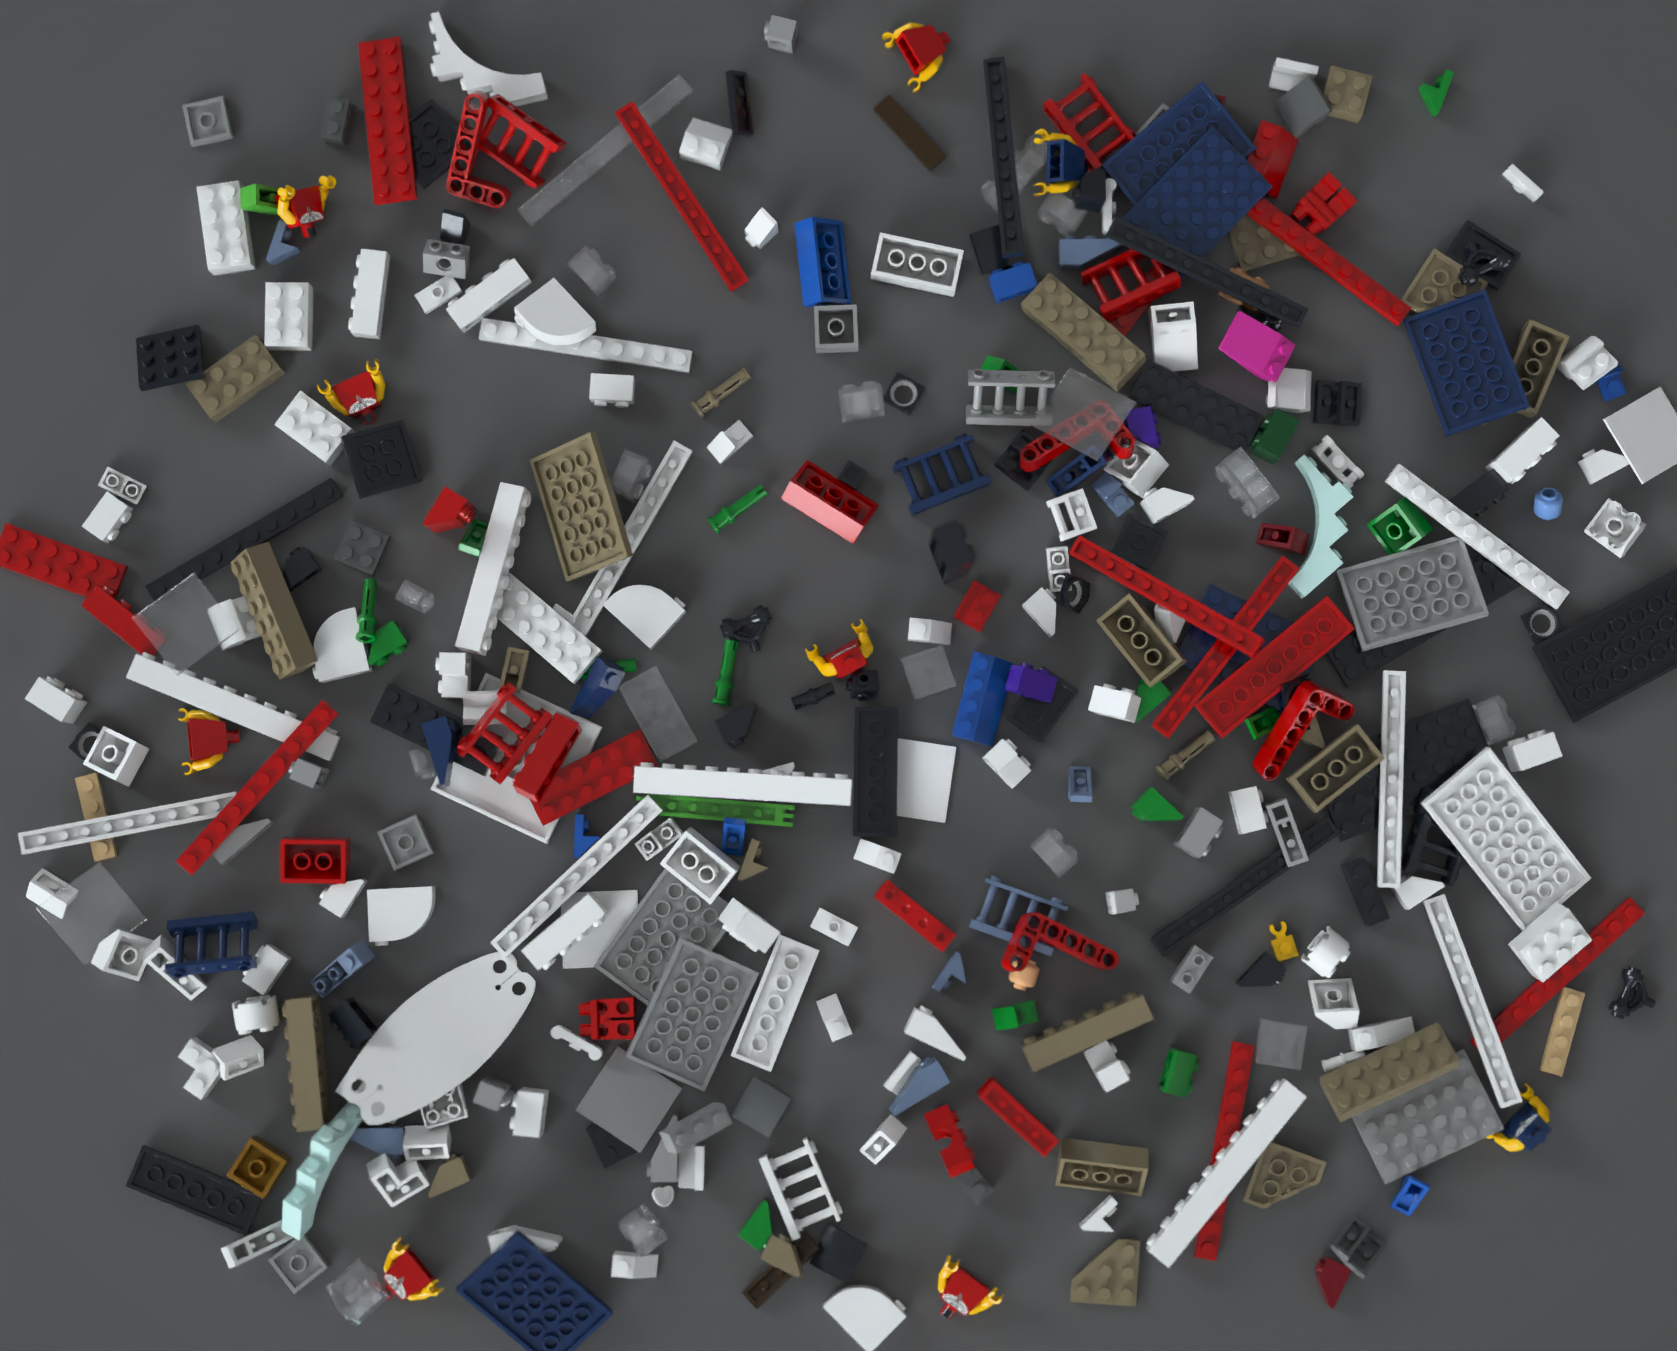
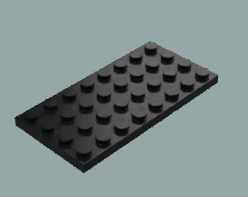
M1677 569L1532 647L1573 723L1677 668Z
M1469 698L1405 723L1402 818L1416 812L1423 787L1438 789L1485 747H1489ZM1381 733L1369 737L1381 752ZM1380 763L1326 805L1333 824L1340 832L1338 835L1340 842L1379 826Z

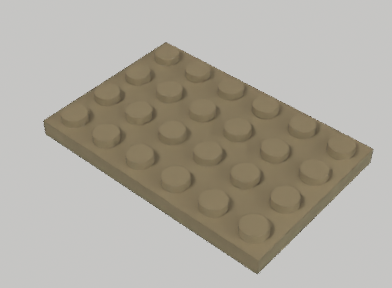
M589 432L530 460L566 582L576 580L633 556L596 432Z

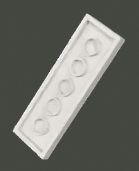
M509 572L508 586L502 594L503 604L501 609H498L496 617L575 684L603 651Z
M779 934L731 1053L732 1057L771 1072L819 953L818 949Z

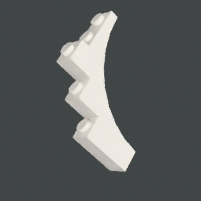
M431 13L432 21H429L431 33L436 34L437 41L434 42L436 54H438L432 56L434 63L430 64L433 77L437 76L440 82L460 78L463 91L467 90L469 95L475 91L489 92L490 97L499 94L516 107L548 99L541 73L527 75L506 74L476 63L465 55L452 41L446 31L440 13Z

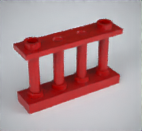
M1083 73L1080 78V83L1082 84L1080 87L1059 102H1054L1051 98L1044 102L1042 109L1061 134L1071 136L1077 146L1084 150L1085 162L1092 172L1102 166L1101 162L1105 156L1124 142H1130L1136 135L1131 127L1125 126L1098 91L1095 80ZM1088 92L1095 102L1072 119H1067L1062 113L1064 112L1063 109ZM1100 108L1107 116V119L1084 136H1080L1075 130L1076 126ZM1113 125L1120 135L1098 152H1092L1088 147L1089 142Z
M496 94L489 97L488 106L491 108L492 113L482 130L478 150L484 151L522 178L527 186L537 188L544 185L545 180L539 177L541 170L550 154L563 150L567 142L501 95ZM499 116H503L509 120V125L498 146H496L487 138ZM520 128L526 132V138L515 158H513L504 151L516 129ZM537 140L543 145L544 149L531 171L521 163L533 141Z
M1130 249L1096 266L1087 267L1080 275L1083 286L1089 283L1092 284L1102 302V305L1099 306L1100 316L1108 322L1181 288V278L1178 272L1168 273L1163 264L1150 258L1160 278L1149 282L1137 262L1147 256ZM1130 265L1141 285L1140 288L1129 291L1118 271ZM1109 274L1122 294L1121 297L1114 300L1109 299L1099 281L1100 278Z
M509 682L498 690L497 698L467 737H463L458 742L456 750L463 758L468 752L490 768L491 774L489 776L500 785L553 717L552 714L542 707L540 710L535 711L514 695L513 692L516 690V687ZM507 700L530 717L531 722L527 727L522 728L500 711ZM493 718L517 734L518 739L513 745H508L487 729ZM480 735L504 752L505 756L500 762L493 761L473 746Z
M886 880L874 895L878 901L940 951L943 952L956 936V934L889 880Z
M992 1077L976 1092L981 1100L1043 1157L1059 1142L1050 1130Z

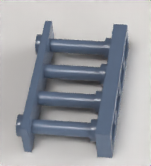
M991 875L990 879L985 878L984 882L990 884L981 913L979 917L977 916L976 920H970L968 927L1010 942L1013 933L1008 932V924L1019 894L1031 898L1026 913L1036 912L1039 902L1051 905L1048 918L1054 921L1057 919L1059 910L1067 911L1068 907L1064 906L1065 901L1054 897H1052L1051 901L1002 884L1003 879ZM998 887L1011 892L1000 924L997 923V926L994 927L988 925L989 920L987 919ZM1030 917L1028 921L1030 927L1033 921L1032 917ZM1050 926L1047 929L1049 936H1051L1053 930ZM1021 937L1020 944L1023 947L1026 946V940L1024 937ZM1038 939L1034 950L1052 956L1054 948Z

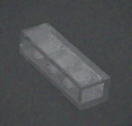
M1032 134L1025 142L1026 147L1022 151L1018 149L1015 152L1018 193L1047 165V142L1049 141L1045 140L1041 144H1035L1033 142L1035 138L1042 139L1039 134L1036 136ZM995 179L992 182L988 180L981 188L980 198L998 214Z

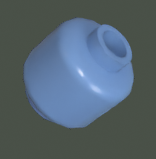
M1549 487L1538 491L1534 498L1533 511L1535 515L1543 520L1557 518L1562 512L1563 497L1561 493Z

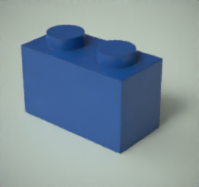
M1024 261L1013 264L1012 268L1004 270V268L996 269L991 272L992 275H989L988 278L996 304L1031 293L1037 286L1030 262L1024 264Z

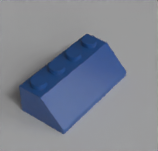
M810 217L794 223L803 307L850 305L851 296L842 221Z
M973 652L951 736L993 747L1007 694L1005 690L1011 665H1014V663L995 656Z

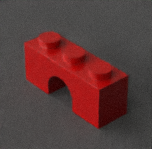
M948 1104L925 1113L924 1117L935 1141L941 1138L952 1139L951 1144L947 1148L939 1151L950 1178L974 1169L972 1160L976 1158L971 1146L968 1148L965 1146L964 1142L968 1139L963 1128L958 1129L956 1123L960 1122L956 1111H950Z

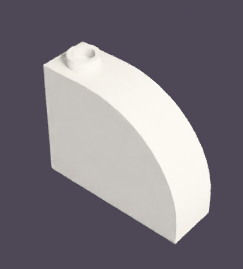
M555 278L514 307V318L518 325L525 327L537 339L549 344H575L596 332V324L592 317Z
M648 585L625 587L614 593L603 604L608 611L651 650L686 613L683 609L685 604L677 597L672 599L662 590Z
M352 607L333 614L319 628L313 645L318 661L312 667L314 677L319 682L326 683L373 671L372 666L368 663L369 651L367 643L356 640V634L359 631L357 619L360 612L358 608Z
M435 886L367 890L369 942H375V946L389 945L388 941L404 939L421 930L430 919L434 910L436 900Z
M857 1284L844 1287L833 1293L823 1303V1308L866 1351H873L907 1317L904 1311L906 1307L898 1299L894 1301L882 1290L869 1285Z

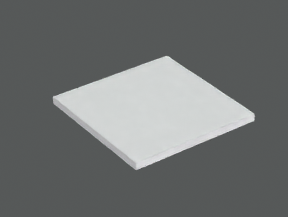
M485 673L477 691H498L501 679ZM521 690L520 693L513 692L514 695L535 711L540 710L542 707L553 716L557 712L579 723L582 732L560 769L591 753L603 727L580 716L570 714L569 711L524 690ZM507 700V717L522 728L527 727L531 722L530 717ZM503 724L487 726V729L504 737L503 741L508 745H513L518 739L517 734ZM546 726L538 735V737L543 735L544 731L546 730ZM537 738L501 785L489 776L491 774L490 768L485 777L453 762L450 786H440L436 776L430 789L546 844L549 843L560 819L558 818L543 826L530 799L517 793L513 787L514 776L522 770L524 760L534 750ZM498 749L493 761L500 762L505 756L501 749Z

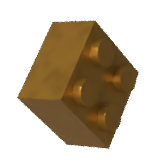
M255 1135L249 1139L227 1176L264 1199L269 1196L292 1158Z

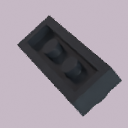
M729 70L725 73L732 134L749 137L754 135L747 72Z

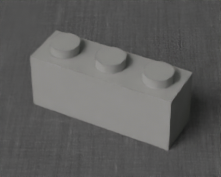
M488 1076L480 1081L473 1102L499 1111L511 1103L515 1093L512 1090L513 1084Z
M713 1102L659 1133L667 1152L679 1154L733 1123L725 1105Z

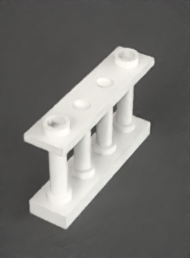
M807 1137L803 1138L805 1146L775 1159L773 1157L769 1158L768 1154L760 1156L758 1159L792 1241L801 1237L800 1231L804 1227L832 1215L835 1216L838 1222L841 1220L840 1214L843 1213L839 1201L834 1202L815 1157V1153L818 1151L814 1141H809ZM809 1154L813 1164L812 1167L784 1179L777 1178L775 1174L777 1167ZM817 1174L822 1185L821 1187L793 1199L785 1198L783 1191L786 1190V1187ZM826 1195L830 1207L800 1220L798 1218L794 1219L791 1212L795 1210L794 1207Z

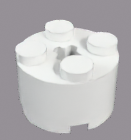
M1327 926L1326 932L1324 930L1320 931L1307 947L1310 950L1307 955L1303 953L1301 960L1322 977L1326 976L1329 978L1335 972L1337 963L1339 961L1344 962L1350 955V943Z
M270 995L246 998L245 1003L242 1004L240 1000L232 1003L235 1026L239 1035L252 1033L254 1029H260V1032L273 1030V1027L278 1026L280 1022L275 995L272 997Z

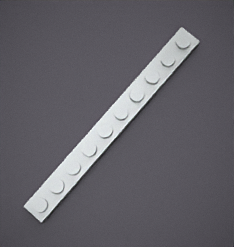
M482 318L479 340L685 373L690 372L693 354L690 350L590 335L588 338L575 344L553 345L537 339L525 327H520L518 323Z
M675 440L624 526L633 555L693 453L692 450ZM633 556L604 567L596 574L569 621L584 636L587 637L604 607L603 604L610 597Z
M1397 464L1384 481L1553 609H1558L1570 593L1401 464Z
M1383 671L1381 754L1385 759L1380 762L1377 887L1400 888L1406 671Z
M237 792L18 833L21 854L25 855L212 819L221 812Z
M648 794L490 943L506 958L655 819L663 809Z
M1445 894L1425 900L1423 904L1500 1108H1505L1522 1102Z

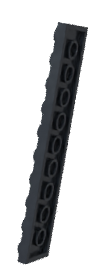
M1486 557L1472 564L1486 606L1522 586ZM1448 628L1363 652L1355 632L1337 643L1326 652V655L1345 687H1348Z

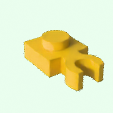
M1284 921L1280 922V931H1275L1273 924L1269 925L1270 932L1276 937V939L1270 942L1278 962L1299 955L1292 934L1285 935L1287 926Z

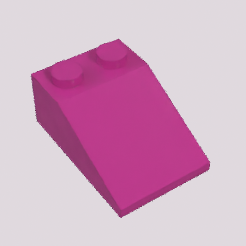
M1238 311L1218 349L1258 379L1276 383L1296 345L1282 334Z

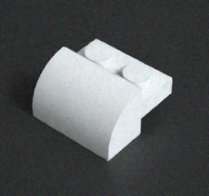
M1590 336L1562 356L1557 368L1568 380L1572 379L1582 390H1585L1618 366V361L1604 348V343L1599 338Z
M245 596L223 601L208 609V615L223 651L261 637L256 630L253 615L248 611V603Z

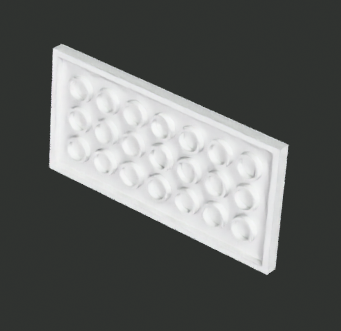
M1485 747L1421 802L1521 931H1524L1556 902L1559 904L1565 902L1591 879L1586 870L1489 747Z

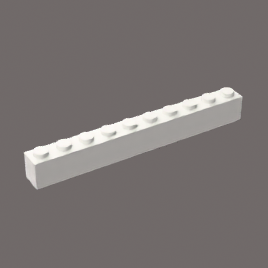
M143 652L142 655H135L126 676L127 679L281 742H284L302 722L296 719L297 714L287 710L284 713L276 711L277 706L265 702L262 705L256 702V697L246 693L244 697L235 694L237 690L226 685L224 688L215 686L216 681L207 677H204L203 680L195 677V672L184 669L183 672L176 670L175 664L165 660L163 663L154 661L156 657L146 652ZM327 727L306 752L331 761L341 738L336 735L338 731Z
M641 762L640 766H635L634 793L851 806L853 779H848V775L835 774V778H826V773H813V777H807L805 772L792 771V776L783 775V771L770 770V774H761V769H748V773H741L740 768L727 767V772L718 771V767L705 766V770H696L697 766L684 765L683 769H675V764H662V768L653 767L654 763Z
M1277 1080L1272 1085L1270 1095L1267 1098L1263 1097L1257 1104L1258 1110L1253 1115L1249 1114L1243 1122L1245 1126L1241 1131H1236L1230 1137L1229 1141L1231 1143L1226 1149L1222 1148L1215 1157L1217 1159L1216 1162L1204 1169L1201 1174L1203 1178L1199 1183L1195 1182L1192 1184L1186 1199H1181L1174 1207V1210H1176L1171 1217L1167 1216L1161 1223L1160 1227L1162 1228L1157 1235L1153 1233L1147 1240L1146 1244L1148 1246L1146 1249L1168 1268L1306 1099V1096L1287 1080Z

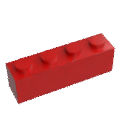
M97 585L81 606L141 655L143 652L155 656L168 641L165 638L167 634L157 626L155 628L151 627L148 624L149 619L143 614L138 613L137 615L130 610L132 606L124 599L119 601L114 597L115 592L107 585L104 587Z
M557 712L555 713L553 718L547 723L543 735L537 738L532 753L526 756L522 770L514 776L513 787L517 793L537 803L541 801L582 732L578 722Z

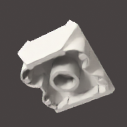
M1284 368L1276 383L1268 381V395L1266 396L1268 408L1274 411L1278 409L1282 412L1293 413L1310 411L1312 371Z
M1608 498L1586 527L1584 533L1619 558H1622L1643 532L1646 524L1641 521L1638 514L1628 512L1622 508L1620 503Z

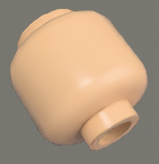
M1029 960L1024 970L1010 972L1008 979L1014 983V988L1026 991V987L1032 988L1035 986L1039 968L1036 966V962ZM1013 961V967L1017 966L1018 961Z

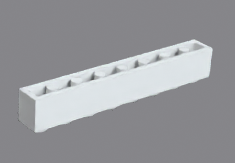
M500 482L455 644L461 651L486 656L487 650L491 647V634L497 626L496 616L498 609H501L503 604V591L508 586V573L514 564L513 555L515 548L518 547L520 542V529L525 524L526 507H529L531 503L530 492L523 486Z

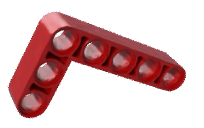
M475 91L468 95L464 102L446 188L454 196L493 208H500L510 200L511 194L509 189L503 185L472 176L489 104L486 93ZM473 97H477L480 100V107L474 105ZM469 118H472V119L475 120V122H476V127H475V128H473V127H471V126L469 125V123H468V119H469ZM464 138L471 142V148H467L464 145ZM459 159H463L466 162V169L460 166ZM455 179L462 183V189L455 186ZM475 186H479L482 189V195H478L475 192ZM495 192H499L502 195L503 201H498L495 198Z
M1097 401L1023 447L1020 452V467L1026 472H1033L1095 432L1101 436L1118 458L1128 459L1133 455L1135 438L1105 402ZM1101 413L1103 416H1096L1095 414ZM1084 424L1086 427H1079L1078 425ZM1108 429H1115L1116 431L1110 432ZM1067 435L1068 438H1061L1060 436ZM1126 444V445H1128L1129 447L1124 448V447H1122V446H1120V445ZM1049 446L1051 449H1044L1043 447ZM1032 457L1034 460L1029 461L1025 458Z
M1311 681L1302 682L1253 760V769L1267 781L1276 779L1318 710L1346 721L1354 715V705L1334 691Z
M1037 912L1026 913L1019 918L1002 958V966L1006 971L1019 972L1024 970L1039 939L1099 970L1114 969L1119 963V957L1113 950ZM1030 917H1032L1035 922L1033 928L1030 927L1028 922ZM1049 926L1053 929L1052 937L1047 934ZM1067 936L1072 940L1070 947L1066 944ZM1021 937H1024L1026 940L1024 948L1020 944ZM1086 945L1090 948L1089 956L1085 954ZM1105 955L1109 959L1107 965H1105L1103 962V957ZM1013 957H1016L1018 961L1016 967H1013L1011 962Z

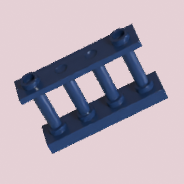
M962 434L955 437V441L909 460L905 457L895 461L896 465L892 467L894 473L901 471L912 498V505L908 506L911 516L991 485L989 474L983 476L979 472L968 443L973 442V435L967 436V434ZM958 447L961 448L972 475L971 481L964 484L963 481L959 480L948 452ZM938 455L941 456L951 480L952 489L947 491L940 489L928 459ZM921 463L932 490V497L927 499L920 497L908 467Z
M254 912L168 920L167 930L172 938H176L175 963L165 964V969L170 977L183 978L185 975L233 970L248 971L252 968H257V962L253 955H249V931L251 929H258V919ZM240 931V956L227 957L228 933ZM219 933L218 958L205 960L206 936ZM197 935L196 961L184 962V938Z

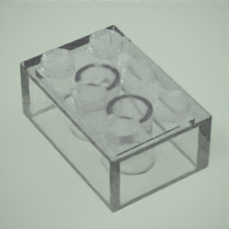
M1242 447L1238 448L1215 467L1217 471L1215 475L1222 483L1225 482L1228 485L1230 495L1235 500L1239 499L1243 505L1241 508L1248 517L1252 516L1254 519L1280 499V496Z

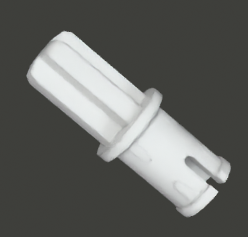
M1363 1050L1345 1054L1341 1052L1339 1056L1322 1060L1321 1062L1327 1074L1366 1055Z

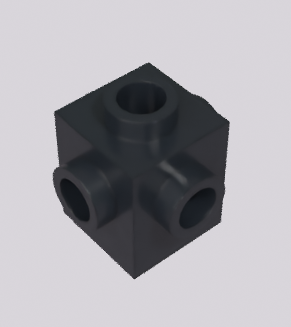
M859 668L850 674V677L846 679V691H850V699H857L859 701L876 699L879 692L877 670Z

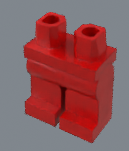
M1328 172L1297 203L1295 210L1290 216L1297 223L1306 217L1310 224L1305 229L1315 236L1319 232L1322 234L1351 209L1357 200L1344 187L1327 203L1326 201L1342 186Z
M635 996L592 999L590 1002L579 1004V1016L590 1015L591 1020L589 1024H580V1036L591 1037V1040L634 1038L637 1031V1018H614L637 1016Z

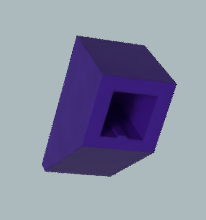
M1151 406L1125 411L1123 414L1125 426L1134 438L1158 450L1159 445H1161V436L1155 430L1154 424H1157V417L1155 411H1151Z

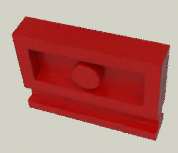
M974 580L953 618L980 633L1001 595Z

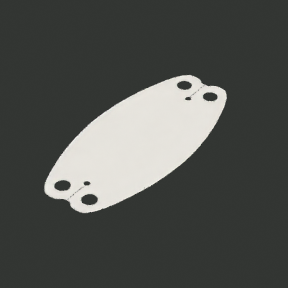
M499 952L472 960L440 976L406 1000L375 1032L351 1066L343 1083V1096L350 1103H356L359 1106L362 1119L369 1125H378L396 1120L439 1099L470 1077L500 1047L530 1003L536 986L535 980L530 974L521 972L518 969L517 960L511 953L504 958ZM498 960H503L507 964L505 972L496 973L493 970V964ZM516 982L525 984L526 991L524 994L515 995L513 993L512 987ZM501 985V989L496 990L495 986ZM361 1079L365 1082L366 1088L363 1092L355 1093L352 1090V1083L355 1080ZM382 1085L383 1089L377 1090V1086ZM375 1102H381L385 1106L384 1113L379 1116L371 1112V1106Z

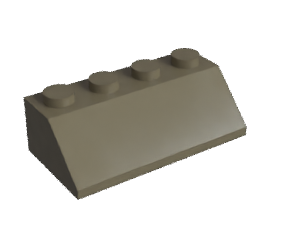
M1127 594L1096 620L1150 688L1170 676L1188 661L1134 594Z
M1062 1138L1058 1153L1055 1186L1142 1196L1148 1172V1148Z

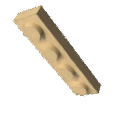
M98 773L75 778L84 819L89 820L108 816ZM114 838L90 842L94 862L118 856Z
M1566 987L1561 989L1539 1070L1563 1076L1585 993Z

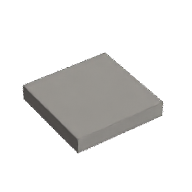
M224 96L182 105L192 147L234 138Z
M418 814L377 831L394 871L435 853Z
M306 1234L300 1241L296 1238L268 1259L293 1294L297 1293L330 1267Z

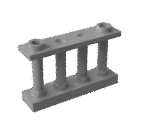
M968 370V386H974L973 405H966V424L1052 426L1051 407H1046L1047 388H1055L1054 372L1046 370ZM983 386H996L994 405H982ZM1004 386L1017 387L1016 406H1003ZM1026 387H1039L1037 406H1024Z

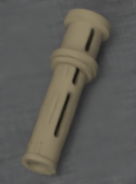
M742 368L716 389L706 391L702 398L690 404L699 417L703 418L706 412L713 407L717 408L720 404L719 401L750 380L751 376L745 368Z
M1206 730L1179 753L1171 754L1169 759L1161 766L1157 765L1155 770L1165 782L1170 781L1169 778L1178 771L1184 770V765L1215 741L1214 736Z

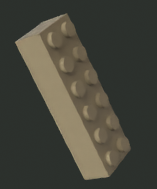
M1050 272L1021 303L1022 311L1116 392L1146 362V354Z
M267 542L246 548L231 561V569L240 584V592L246 598L248 611L253 615L256 630L263 639L264 649L270 656L273 671L279 680L301 674L315 664L318 659L270 543Z
M1134 991L1123 995V1000L1119 1002L1111 1000L1102 1005L1103 1009L1098 1011L1095 1009L1088 1010L1082 1013L1084 1017L1078 1020L1075 1017L1063 1022L1064 1026L1056 1028L1052 1026L1043 1030L1044 1034L1039 1037L1031 1035L1023 1039L1024 1043L1020 1046L1030 1069L1035 1072L1154 1020L1144 996Z
M320 995L291 998L285 1000L282 1012L283 1017L287 1018L284 1034L285 1038L289 1040L286 1056L287 1060L291 1062L288 1078L289 1082L293 1083V1092L290 1094L291 1104L295 1105V1114L292 1116L293 1126L297 1127V1132L320 1130L324 1124L327 1126L331 1122Z
M1437 1022L1321 1076L1320 1086L1341 1123L1459 1068V1058Z

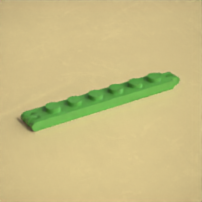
M645 793V797L649 794L663 809L658 816L724 821L725 817L744 819L746 823L794 826L793 822H785V818H794V814L786 813V809L795 810L794 805ZM636 796V801H642L645 797Z

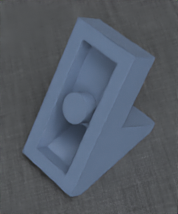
M282 220L278 221L266 257V261L274 266L301 252L297 247L286 244L292 237V230Z
M1105 472L1090 487L1115 516L1119 518L1135 503L1121 488L1122 484L1108 472Z
M1069 766L1068 799H1070V802L1092 803L1091 767Z
M957 951L954 952L932 985V988L938 992L941 989L946 990L952 982V979L949 978L951 974L966 984L961 955Z

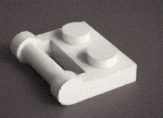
M1083 488L1046 502L1048 508H1051L1060 532L1059 539L1061 542L1097 529ZM1061 503H1065L1074 528L1072 531L1068 532L1059 508Z

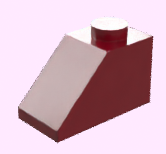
M1261 523L1256 544L1287 553L1304 555L1310 534L1296 527Z
M1324 1255L1316 1263L1315 1276L1326 1305L1334 1309L1351 1273V1269L1345 1264Z

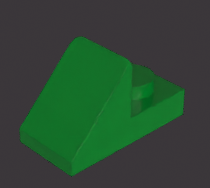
M1446 69L1442 75L1438 74L1434 87L1422 83L1419 87V92L1431 116L1436 117L1441 110L1454 74L1453 71Z
M474 519L462 538L458 550L479 557L489 524Z
M1273 706L1245 719L1244 722L1253 740L1271 732L1280 716L1277 709Z
M1034 1000L991 1009L996 1031L1039 1022Z

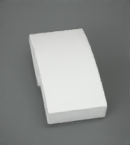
M110 467L106 468L98 486L136 505L147 487Z
M1068 546L1046 548L1051 592L1061 591L1066 573L1071 574Z
M670 817L634 844L646 861H648L683 835V831L675 820Z

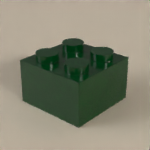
M1278 409L1273 413L1269 412L1260 425L1263 430L1255 435L1250 444L1253 447L1251 454L1272 465L1276 463L1283 454L1300 420Z

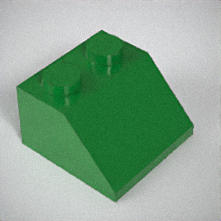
M1406 497L1366 524L1388 555L1406 550L1433 530L1415 504Z
M1153 787L1146 788L1130 805L1133 809L1132 815L1139 821L1181 820L1184 817Z
M1169 1046L1158 1089L1164 1093L1186 1097L1187 1093L1190 1094L1193 1086V1081H1191L1192 1072L1196 1073L1199 1065V1060L1196 1059L1197 1055Z

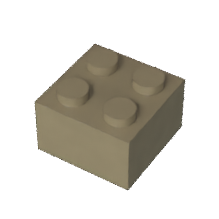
M1331 65L1327 71L1322 89L1324 97L1333 110L1328 116L1358 123L1363 116L1373 76Z

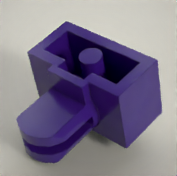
M1030 664L1011 665L1005 690L1038 701L1051 703L1058 677L1051 676V671L1038 668L1037 671L1033 670V665Z

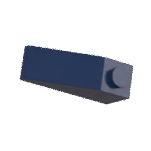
M1103 441L1098 442L1045 481L1056 497L1062 496L1112 461L1114 457Z
M597 656L569 711L570 714L589 719L616 692L626 672L615 661Z
M443 716L421 725L440 786L447 787L450 786L457 741L455 732H458V728L454 719L451 720V717Z

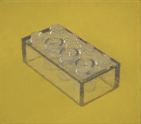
M657 666L618 686L660 763L699 743Z

